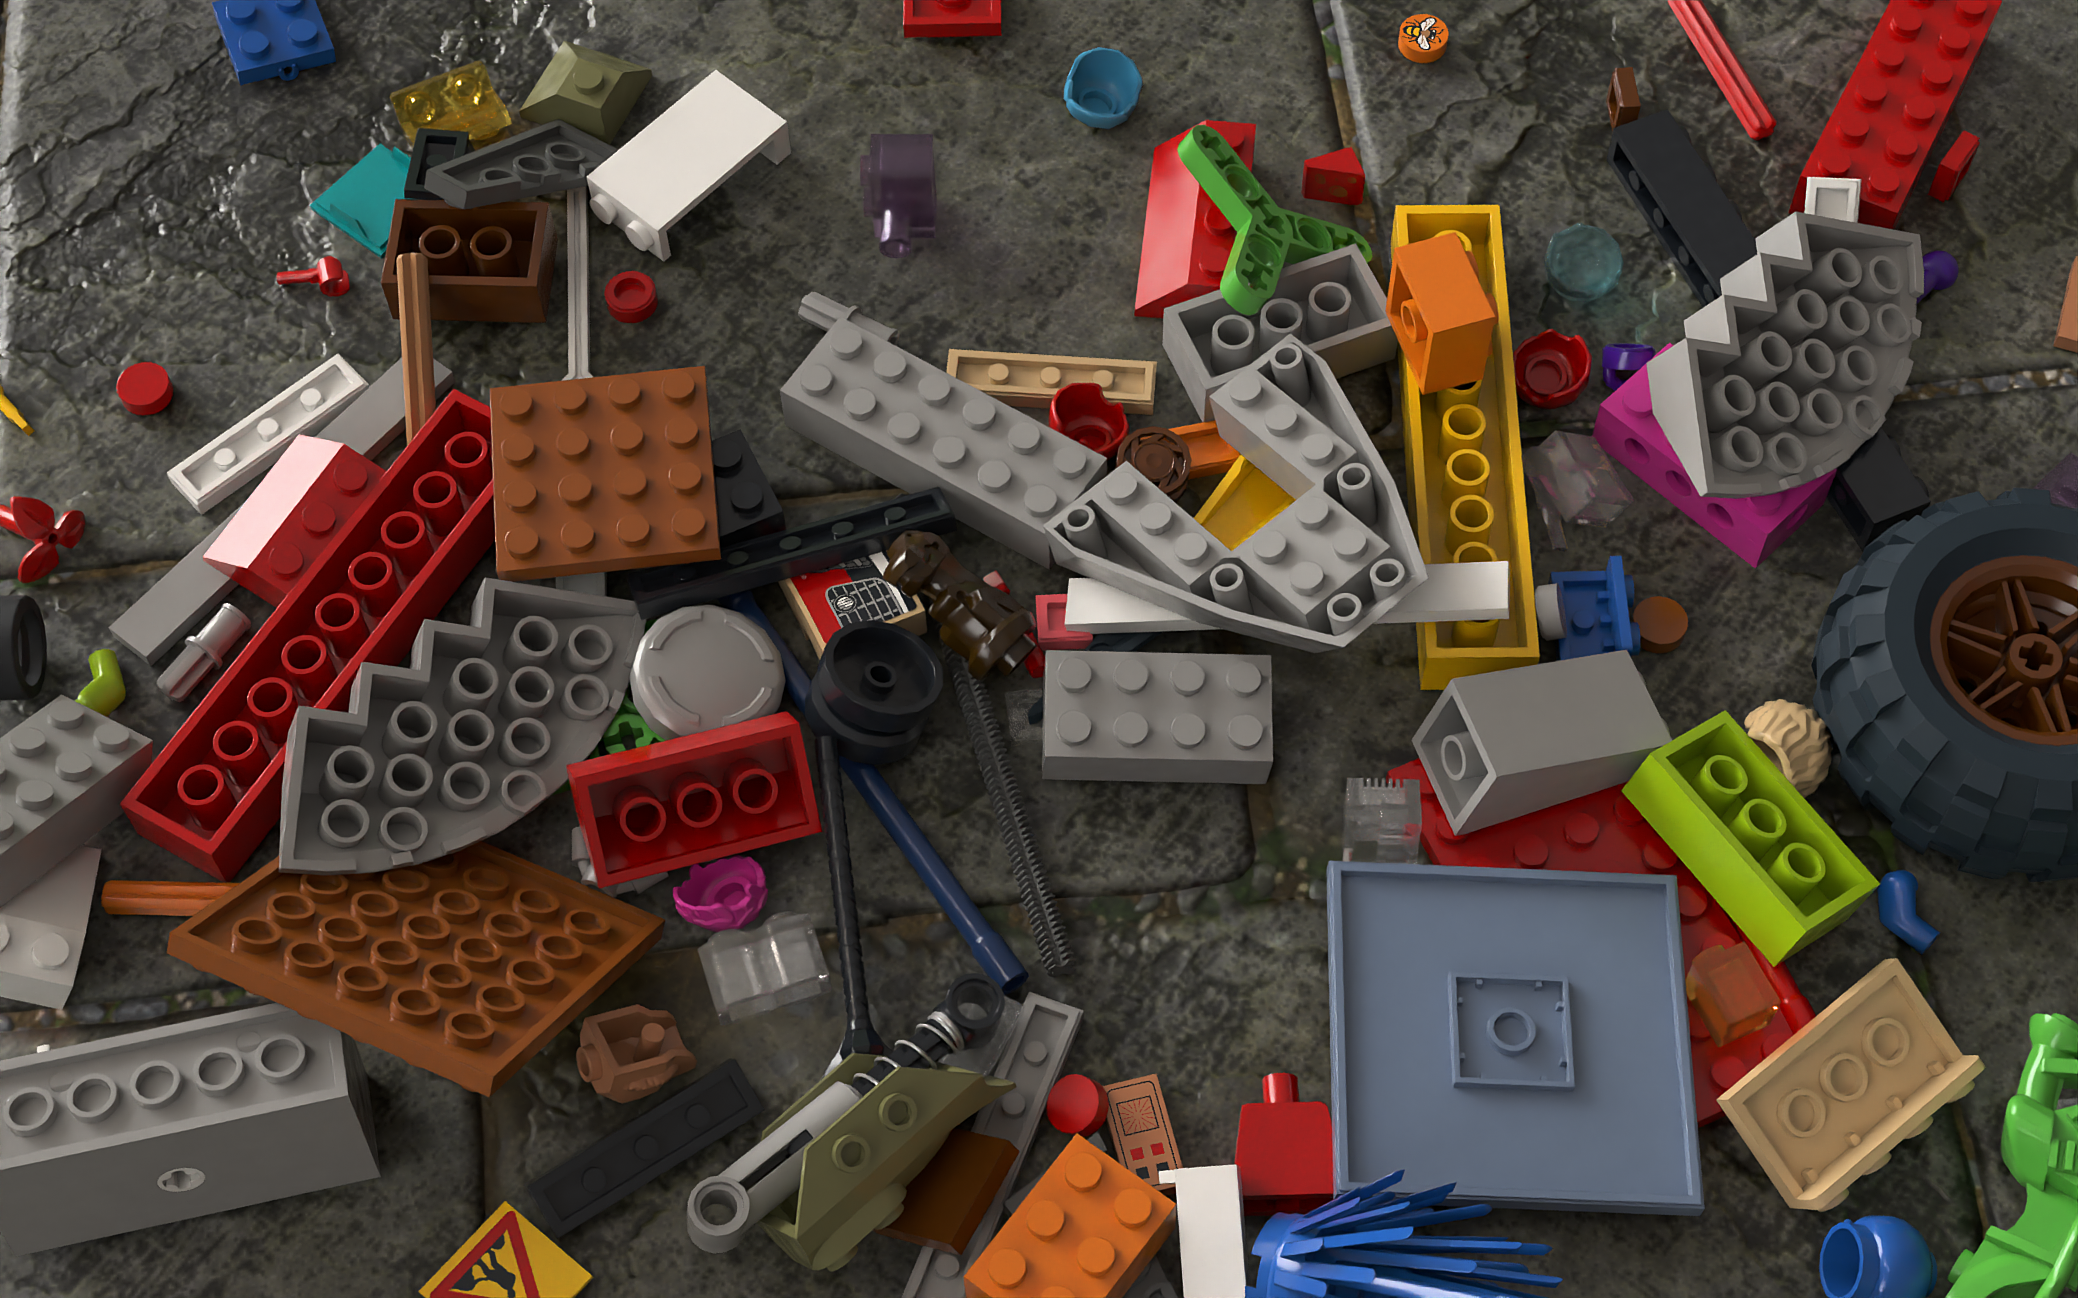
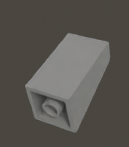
M1627 650L1453 678L1412 738V743L1455 836L1467 834L1628 782L1651 752L1672 741L1668 725L1661 718L1646 689L1645 680L1642 674L1637 671Z

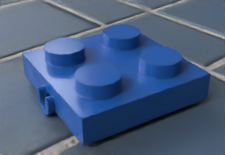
M219 0L212 2L214 16L240 85L280 76L282 80L289 81L295 79L301 70L336 62L333 44L315 0ZM286 67L292 68V72L289 74L284 73L283 70Z

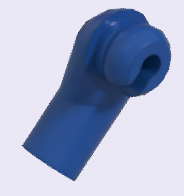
M1896 870L1887 873L1882 877L1877 888L1879 920L1883 926L1923 955L1938 938L1940 932L1916 914V891L1918 890L1916 877L1906 870Z

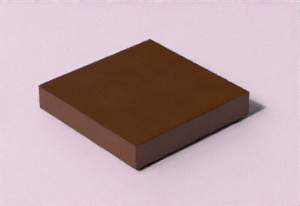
M953 1128L936 1155L905 1187L907 1193L901 1202L904 1205L901 1215L885 1228L873 1230L880 1235L961 1256L1020 1151L1009 1140Z

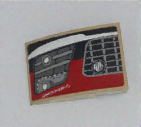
M887 551L778 581L806 640L810 639L819 660L832 634L849 623L874 620L898 625L917 636L927 633L925 609L917 594L908 598L901 592L902 587L900 585L895 588L883 579V573L890 561Z

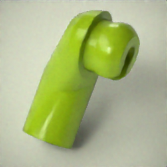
M101 649L89 656L88 662L93 680L79 693L78 699L74 701L108 717L125 699L126 688L116 653L110 649Z

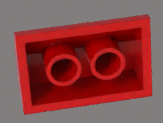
M299 434L203 556V561L277 608L387 471L344 443Z

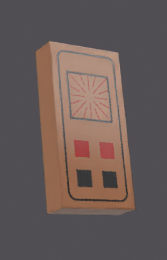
M1157 1074L1103 1086L1109 1101L1106 1123L1117 1162L1163 1195L1175 1194L1176 1184H1159V1171L1181 1169L1183 1166Z

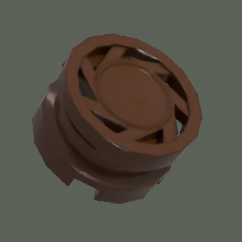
M1155 426L1137 429L1126 436L1118 449L1116 468L1125 461L1129 462L1175 503L1179 502L1187 488L1192 461L1189 448L1182 438L1167 428ZM1151 436L1148 439L1140 440V438ZM1163 438H1166L1167 440L1171 441V442L1174 443V444H1170V443H1168L1167 441L1162 440V439H1163Z

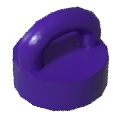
M1634 343L1605 345L1602 348L1603 381L1609 388L1616 391L1627 381L1616 377V370L1641 369L1655 356V349L1650 345Z

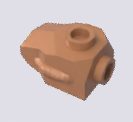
M638 1004L586 1017L580 1032L581 1047L577 1049L576 1053L578 1070L583 1080L591 1082L597 1094L621 1104L641 1099L657 1092L663 1084H666L672 1078L694 1069L697 1060L694 1054L684 1046L676 1027L677 1022L672 1014L668 1011L649 1010Z

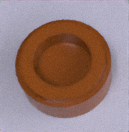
M1661 596L1650 597L1640 602L1635 608L1631 622L1639 624L1640 647L1652 653H1667L1679 647L1688 627V617L1683 607L1676 601Z

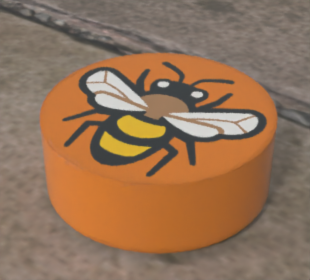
M1429 14L1413 15L1407 18L1400 27L1398 38L1399 50L1403 56L1413 62H1434L1441 58L1447 49L1448 28L1442 20Z

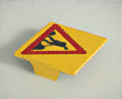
M504 1201L418 1292L424 1298H575L593 1279V1276L510 1204Z

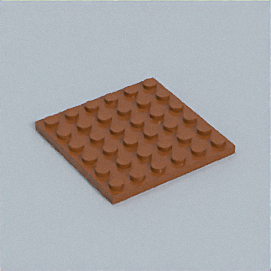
M480 841L461 851L417 865L373 873L341 875L278 872V856L169 933L167 954L191 964L199 971L212 973L241 986L253 995L263 996L297 1011L302 1017L317 1020L344 1032L358 1042L371 1044L400 1057L412 1066L424 1068L456 1082L468 1091L478 1092L490 1097L661 940L665 919Z

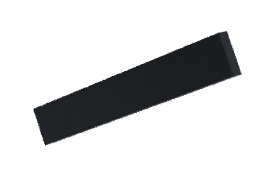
M935 487L720 548V560L650 567L629 573L626 576L640 619L644 620L678 610L682 607L697 605L887 551L893 542L905 531L930 532L940 536L957 531L955 515L940 487Z

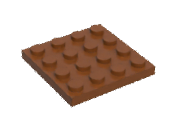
M705 366L490 388L496 569L499 580L517 582L721 559Z

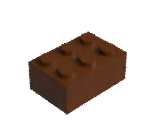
M395 199L381 278V285L392 318L400 319L396 259L398 255L405 253H421L427 258L431 320L546 323L558 243L549 202H501L464 210L452 207L444 200Z

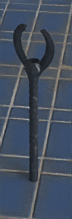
M835 736L818 737L814 740L817 769L820 774L818 778L822 791L820 795L823 805V821L825 822V838L827 839V855L829 856V872L831 873V889L833 890V906L836 911L834 912L835 923L838 928L836 932L837 941L839 942V958L842 962L840 964L841 975L844 979L842 981L843 992L846 996V999H844L845 1009L848 1017H846V1032L839 1051L827 1067L822 1079L852 1053L889 1056L893 1052L885 1045L874 1029L870 1020V1014H868L869 1003L868 996H866L867 987L866 978L864 977V962L862 961L863 953L859 940L861 936L860 928L857 924L859 922L858 911L855 907L857 903L853 890L855 886L853 874L851 873L853 869L851 857L849 856L850 844L847 839L848 828L845 822L846 811L845 806H843L844 794L841 789L842 777L839 772L840 761L837 738Z

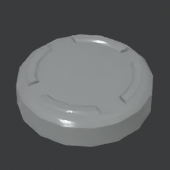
M715 605L682 607L659 618L640 640L629 677L636 709L648 727L666 741L776 714L780 707L786 682L781 654L766 631L743 614Z

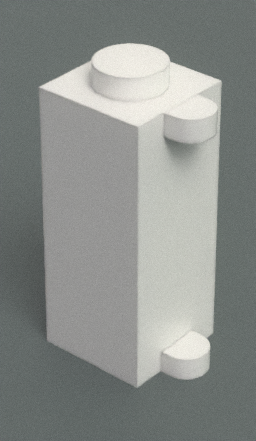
M1236 1164L1159 1171V1184H1176L1184 1298H1245V1286H1250L1241 1168Z

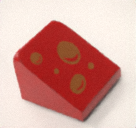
M1352 147L1304 161L1301 190L1304 198L1347 205L1362 204L1365 173Z

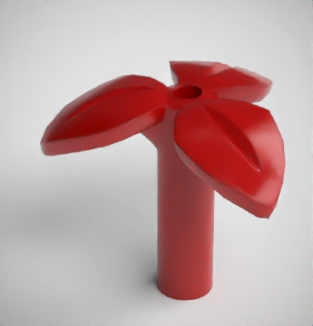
M14 496L10 498L11 507L0 505V526L34 542L35 546L22 558L18 569V580L21 583H29L49 574L59 564V556L55 547L58 543L70 549L77 545L84 533L85 516L82 511L70 510L65 512L56 526H54L55 516L53 508L39 499Z

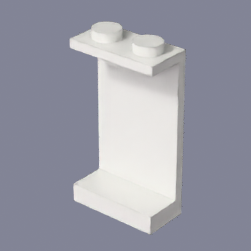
M715 70L587 176L591 200L589 201L591 209L604 223H614L622 229L632 244L639 250L646 251L648 249L664 262L671 256L666 233L671 226L759 152L777 165L791 154L787 121Z

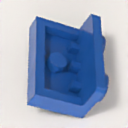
M1610 556L1606 571L1550 573L1548 584L1558 583L1560 586L1567 625V637L1554 640L1557 661L1627 650L1630 657L1639 655L1640 628L1637 622H1630L1628 610L1634 604V581L1632 575H1624L1622 556Z

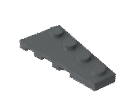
M557 119L428 169L426 171L424 189L443 198L448 205L465 210L588 186L587 176L616 153L618 149Z

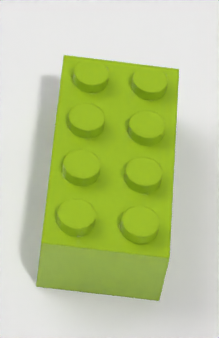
M1726 710L1651 752L1621 790L1773 967L1845 922L1880 885L1877 879Z

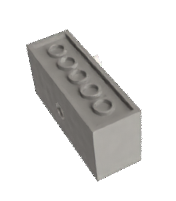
M279 1003L53 1050L49 1044L37 1047V1053L0 1061V1232L15 1256L381 1177L368 1074L355 1040L350 1035L324 1023L302 1017L297 1011Z

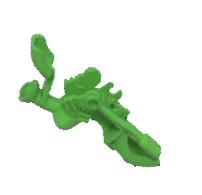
M2035 1013L2030 1017L2029 1036L2032 1049L2021 1074L2017 1094L2011 1097L2006 1107L2000 1151L2006 1167L2017 1182L2026 1188L2027 1203L2025 1212L2016 1224L2007 1231L1991 1225L1975 1254L1968 1249L1961 1253L1948 1276L1947 1281L1954 1285L1945 1298H2059L2065 1287L2074 1292L2078 1289V1105L2056 1110L2062 1088L2078 1089V1024L2064 1015L2053 1013L2050 1016L2048 1014Z

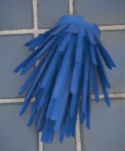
M1399 1170L1361 1189L1358 1187L1305 1215L1282 1212L1273 1215L1260 1231L1251 1254L1262 1257L1256 1288L1245 1286V1298H1549L1499 1287L1494 1282L1469 1280L1452 1276L1556 1288L1563 1279L1554 1276L1530 1274L1527 1266L1520 1263L1420 1255L1463 1252L1545 1255L1552 1251L1553 1248L1546 1244L1505 1242L1509 1237L1414 1236L1413 1228L1485 1216L1492 1211V1207L1489 1204H1480L1434 1212L1431 1208L1420 1209L1442 1203L1448 1193L1453 1192L1457 1182L1393 1200L1396 1195L1395 1192L1388 1191L1361 1201L1400 1182L1405 1170Z

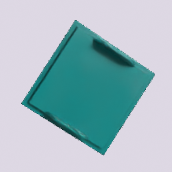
M382 144L377 145L309 205L310 209L382 259L386 255L395 199H405L404 187L411 157L396 147L391 151Z

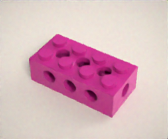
M1671 343L1667 344L1652 359H1654L1655 357H1657L1658 355H1660L1661 353L1668 350L1674 345ZM1646 364L1600 404L1591 438L1599 447L1755 569L1824 505L1837 469H1834L1800 487L1766 496L1736 499L1701 497L1653 415Z

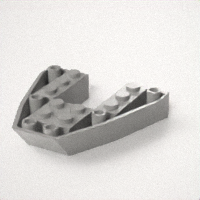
M1291 333L1209 396L1219 436L1296 500L1233 551L1229 550L1127 461L1043 525L1057 565L1100 581L1198 623L1312 653L1345 647L1429 579L1394 479L1326 361Z

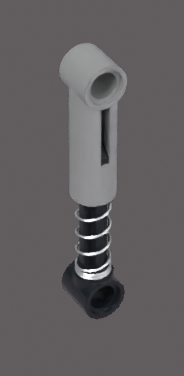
M979 973L965 974L955 979L948 988L946 999L933 1009V1013L928 1016V1021L925 1024H918L915 1029V1035L908 1041L898 1040L895 1043L894 1052L889 1056L877 1057L874 1060V1068L866 1074L856 1073L853 1077L852 1085L839 1081L835 1082L721 1174L708 1177L699 1182L691 1191L687 1206V1232L692 1242L700 1249L711 1253H723L737 1247L749 1228L800 1188L804 1148L897 1066L937 1070L935 1063L945 1055H956L961 1050L977 1049L988 1044L996 1035L1005 1006L1004 993L999 984L989 976ZM965 1003L977 1004L984 1009L987 1016L977 1020L969 1019L961 1014L958 1007ZM721 1204L731 1209L735 1217L725 1225H713L707 1222L701 1213L710 1205Z

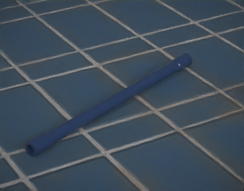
M749 589L718 598L717 600L723 608L743 614L766 631L781 654L786 679L784 689L805 716V698L812 679L758 606L752 591ZM839 755L840 766L971 947L973 957L986 975L999 984L1004 995L1022 986L1028 979L1029 973L1003 937L992 929L877 768L871 764L853 762Z

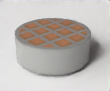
M1559 584L1538 586L1535 589V604L1542 638H1545L1546 641L1566 638V616Z

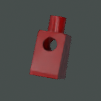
M1274 1073L1262 1079L1264 1103H1247L1241 1106L1234 1165L1237 1164L1241 1168L1244 1216L1275 1215L1278 1212L1305 1215L1334 1200L1332 1122L1328 1106L1321 1101L1300 1102L1298 1077L1290 1073Z

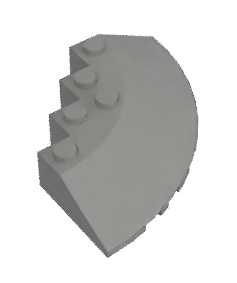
M1794 212L1755 238L1757 255L1720 279L1722 296L1684 320L1686 338L1646 363L1653 415L1701 497L1736 499L1766 496L1800 487L1836 469L1851 458L1850 456L1866 440L1874 436L1886 421L1885 414L1890 408L1894 397L1902 393L1914 362L1909 359L1912 343L1920 337L1922 322L1916 319L1917 298L1924 294V267L1920 234Z
M485 577L471 606L470 626L424 619L412 645L410 669L362 662L351 687L348 713L298 706L288 731L282 782L278 872L341 875L373 873L417 865L461 851L499 833L535 810L568 781L566 765L585 761L619 710L630 684L629 677L635 654L645 630L646 619H640L635 602Z

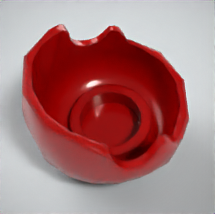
M1548 329L1537 336L1525 339L1513 352L1517 394L1526 403L1542 409L1551 410L1572 404L1587 388L1589 383L1592 355L1584 339L1580 335L1568 337L1554 329Z
M1071 383L1058 390L1050 404L1049 427L1107 458V461L1118 454L1120 445L1126 436L1129 435L1130 427L1126 414H1124L1123 403H1110L1104 397L1102 387L1099 384Z

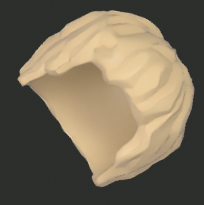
M1778 699L1777 701H1767L1764 706H1760L1749 713L1744 722L1745 728L1749 729L1748 736L1751 737L1754 743L1803 798L1814 794L1819 784L1825 781L1832 760V744L1830 741L1832 735L1830 731L1826 730L1827 726L1822 718H1819L1817 711L1807 709L1805 705L1795 702L1789 703L1786 700Z

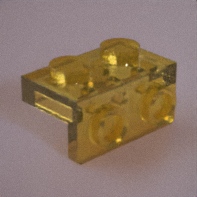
M475 61L390 94V100L402 133L412 150L418 128L469 132V140H484L496 135L500 128L512 124L507 108L494 91L482 61Z

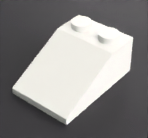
M81 845L0 908V997L60 1010L63 1009L74 984L82 951L101 849Z

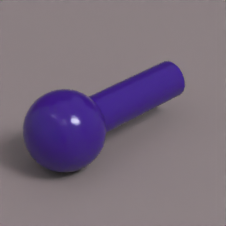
M1935 250L1928 252L1922 257L1924 294L1917 298V304L1933 289H1947L1955 283L1959 267L1956 259L1950 253Z

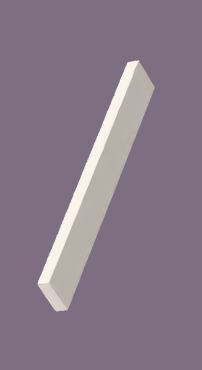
M1509 562L1424 564L1429 579L1373 624L1509 619ZM1092 578L1069 579L1064 623L1067 631L1104 634L1220 629L1198 623Z

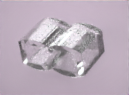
M791 911L777 913L766 919L763 926L754 931L723 930L712 935L708 939V943L697 948L721 1026L754 1019L776 1008L805 1003L832 991L830 976L809 913L798 915Z

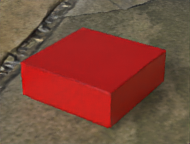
M1963 130L1940 162L1928 195L1943 203L1945 200L1948 201L1970 170L1980 144L1978 142L1979 137Z

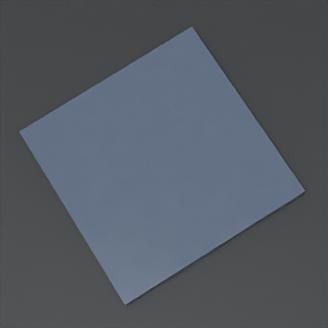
M1349 861L1328 862L1326 877L1334 1199L1358 1187L1361 1189L1396 1171L1405 1170L1400 1182L1361 1201L1388 1191L1395 1192L1396 1195L1393 1200L1457 1182L1453 1192L1448 1193L1442 1203L1432 1206L1468 1207L1489 1204L1492 1208L1683 1216H1700L1705 1207L1677 875Z

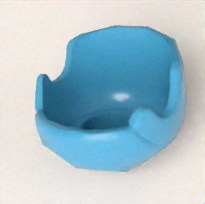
M1098 47L1083 52L1075 59L1064 87L1066 107L1074 118L1088 127L1111 129L1127 121L1133 113L1141 92L1142 77L1134 61L1119 50Z

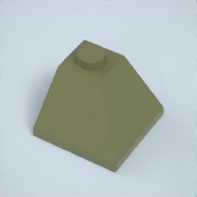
M564 40L519 110L520 117L541 125L560 119L610 145L653 76L652 70Z

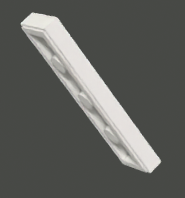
M336 354L169 470L167 475L171 483L202 515L278 462L299 434L313 437L326 428L370 386L339 354Z

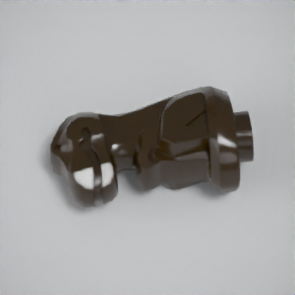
M912 530L905 531L893 542L887 551L890 561L883 573V579L895 588L900 585L902 587L901 592L908 598L913 597L920 591L933 601L928 613L935 620L943 624L940 630L943 642L969 661L968 673L977 681L985 679L996 669L1005 677H1008L1034 651L1037 645L1028 637L1037 625L1033 614L1007 593L990 586L961 566L950 552L949 547L939 536L930 532Z

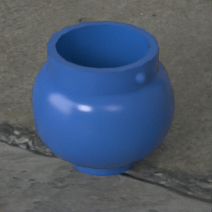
M1877 1215L1862 1217L1854 1223L1850 1219H1845L1843 1223L1840 1222L1833 1226L1824 1239L1820 1252L1819 1272L1822 1287L1829 1298H1926L1935 1287L1937 1281L1935 1257L1929 1250L1922 1234L1903 1219Z

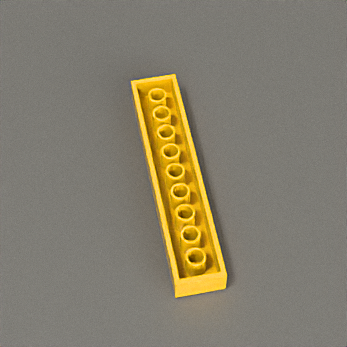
M1396 205L1391 236L1392 261L1394 248L1456 232L1464 251H1471L1478 265L1479 283L1484 293H1491L1493 295L1499 313L1498 324L1493 326L1492 355L1487 357L1482 380L1422 395L1399 341L1397 342L1409 523L1424 564L1508 561L1510 569L1509 619L1416 622L1420 690H1445L1453 678L1537 665L1540 658L1500 205Z

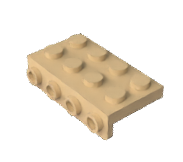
M1898 958L1884 959L1716 1100L1789 1208L1824 1212L1843 1202L1849 1195L1847 1187L1861 1175L1871 1174L1886 1165L1892 1156L1889 1151L1903 1139L1915 1137L1925 1131L1933 1123L1931 1115L1941 1106L1967 1095L1975 1086L1973 1079L1985 1069V1065L1978 1055H1963Z

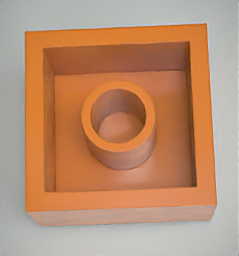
M1456 232L1394 248L1385 312L1422 395L1482 380L1487 357L1491 356L1493 351L1492 331L1493 326L1498 324L1499 321L1497 304L1491 293H1484L1478 280L1479 270L1476 259L1471 251H1464Z

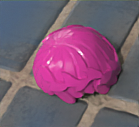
M739 854L729 859L724 857L718 858L714 863L706 864L704 868L699 864L691 865L689 869L690 879L685 880L681 887H673L676 909L685 920L709 931L720 933L739 930L751 921H754L759 916L760 910L765 906L768 897L766 875L762 866L751 857L743 858Z

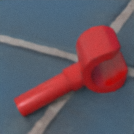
M332 256L322 258L318 262L317 268L278 272L276 276L279 285L319 283L321 292L327 296H341L350 290L348 273L342 270L341 262Z

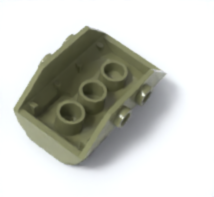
M850 1054L762 1131L761 1141L835 1082L839 1081L852 1085L853 1077L856 1073L866 1074L874 1068V1060L877 1057L887 1056ZM941 1062L935 1063L937 1070L897 1066L804 1148L800 1188L759 1220L757 1224L794 1261L811 1270H821L827 1268L828 1271L838 1270L856 1255L858 1251L857 1244L873 1229H883L901 1215L904 1210V1205L901 1202L907 1193L905 1187L936 1155L953 1128L987 1104L1017 1087L1016 1083L990 1075L983 1076L980 1073Z

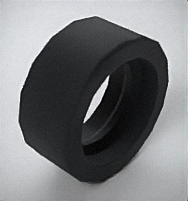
M27 595L0 596V701L32 700L41 690L47 664V641L42 614L32 597Z

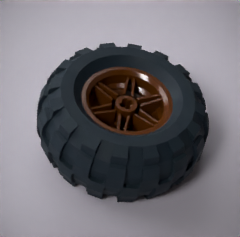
M2013 488L2012 491H2005L1996 500L1986 501L1982 494L1977 491L1936 503L1923 510L1921 516L1916 515L1909 522L1904 519L1891 526L1866 546L1856 566L1843 574L1817 634L1811 666L1817 680V688L1812 700L1815 711H1817L1819 718H1822L1827 726L1826 730L1830 731L1832 735L1830 738L1832 744L1831 754H1840L1842 758L1838 765L1840 776L1866 811L1874 807L1880 810L1892 822V836L1921 855H1924L1927 848L1930 847L1959 860L1957 871L1989 879H2001L2008 872L2026 873L2029 882L2078 878V507L2075 509L2051 503L2049 490ZM1959 681H1967L1972 684L1970 695L1961 687ZM2067 715L2071 716L2076 721L2075 726H2070Z

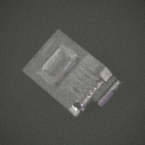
M1555 430L1540 446H1532L1522 455L1523 469L1533 486L1537 510L1542 512L1553 550H1568L1561 525L1562 517L1566 523L1606 528L1635 501L1595 437L1569 434L1568 432Z
M1347 778L1341 823L1342 861L1417 864L1422 827L1420 780L1403 779V785L1400 788V779H1396L1395 787H1393V779H1389L1388 787L1385 785V779H1382L1381 787H1378V778H1374V785L1371 787V778H1367L1366 787H1364V778Z

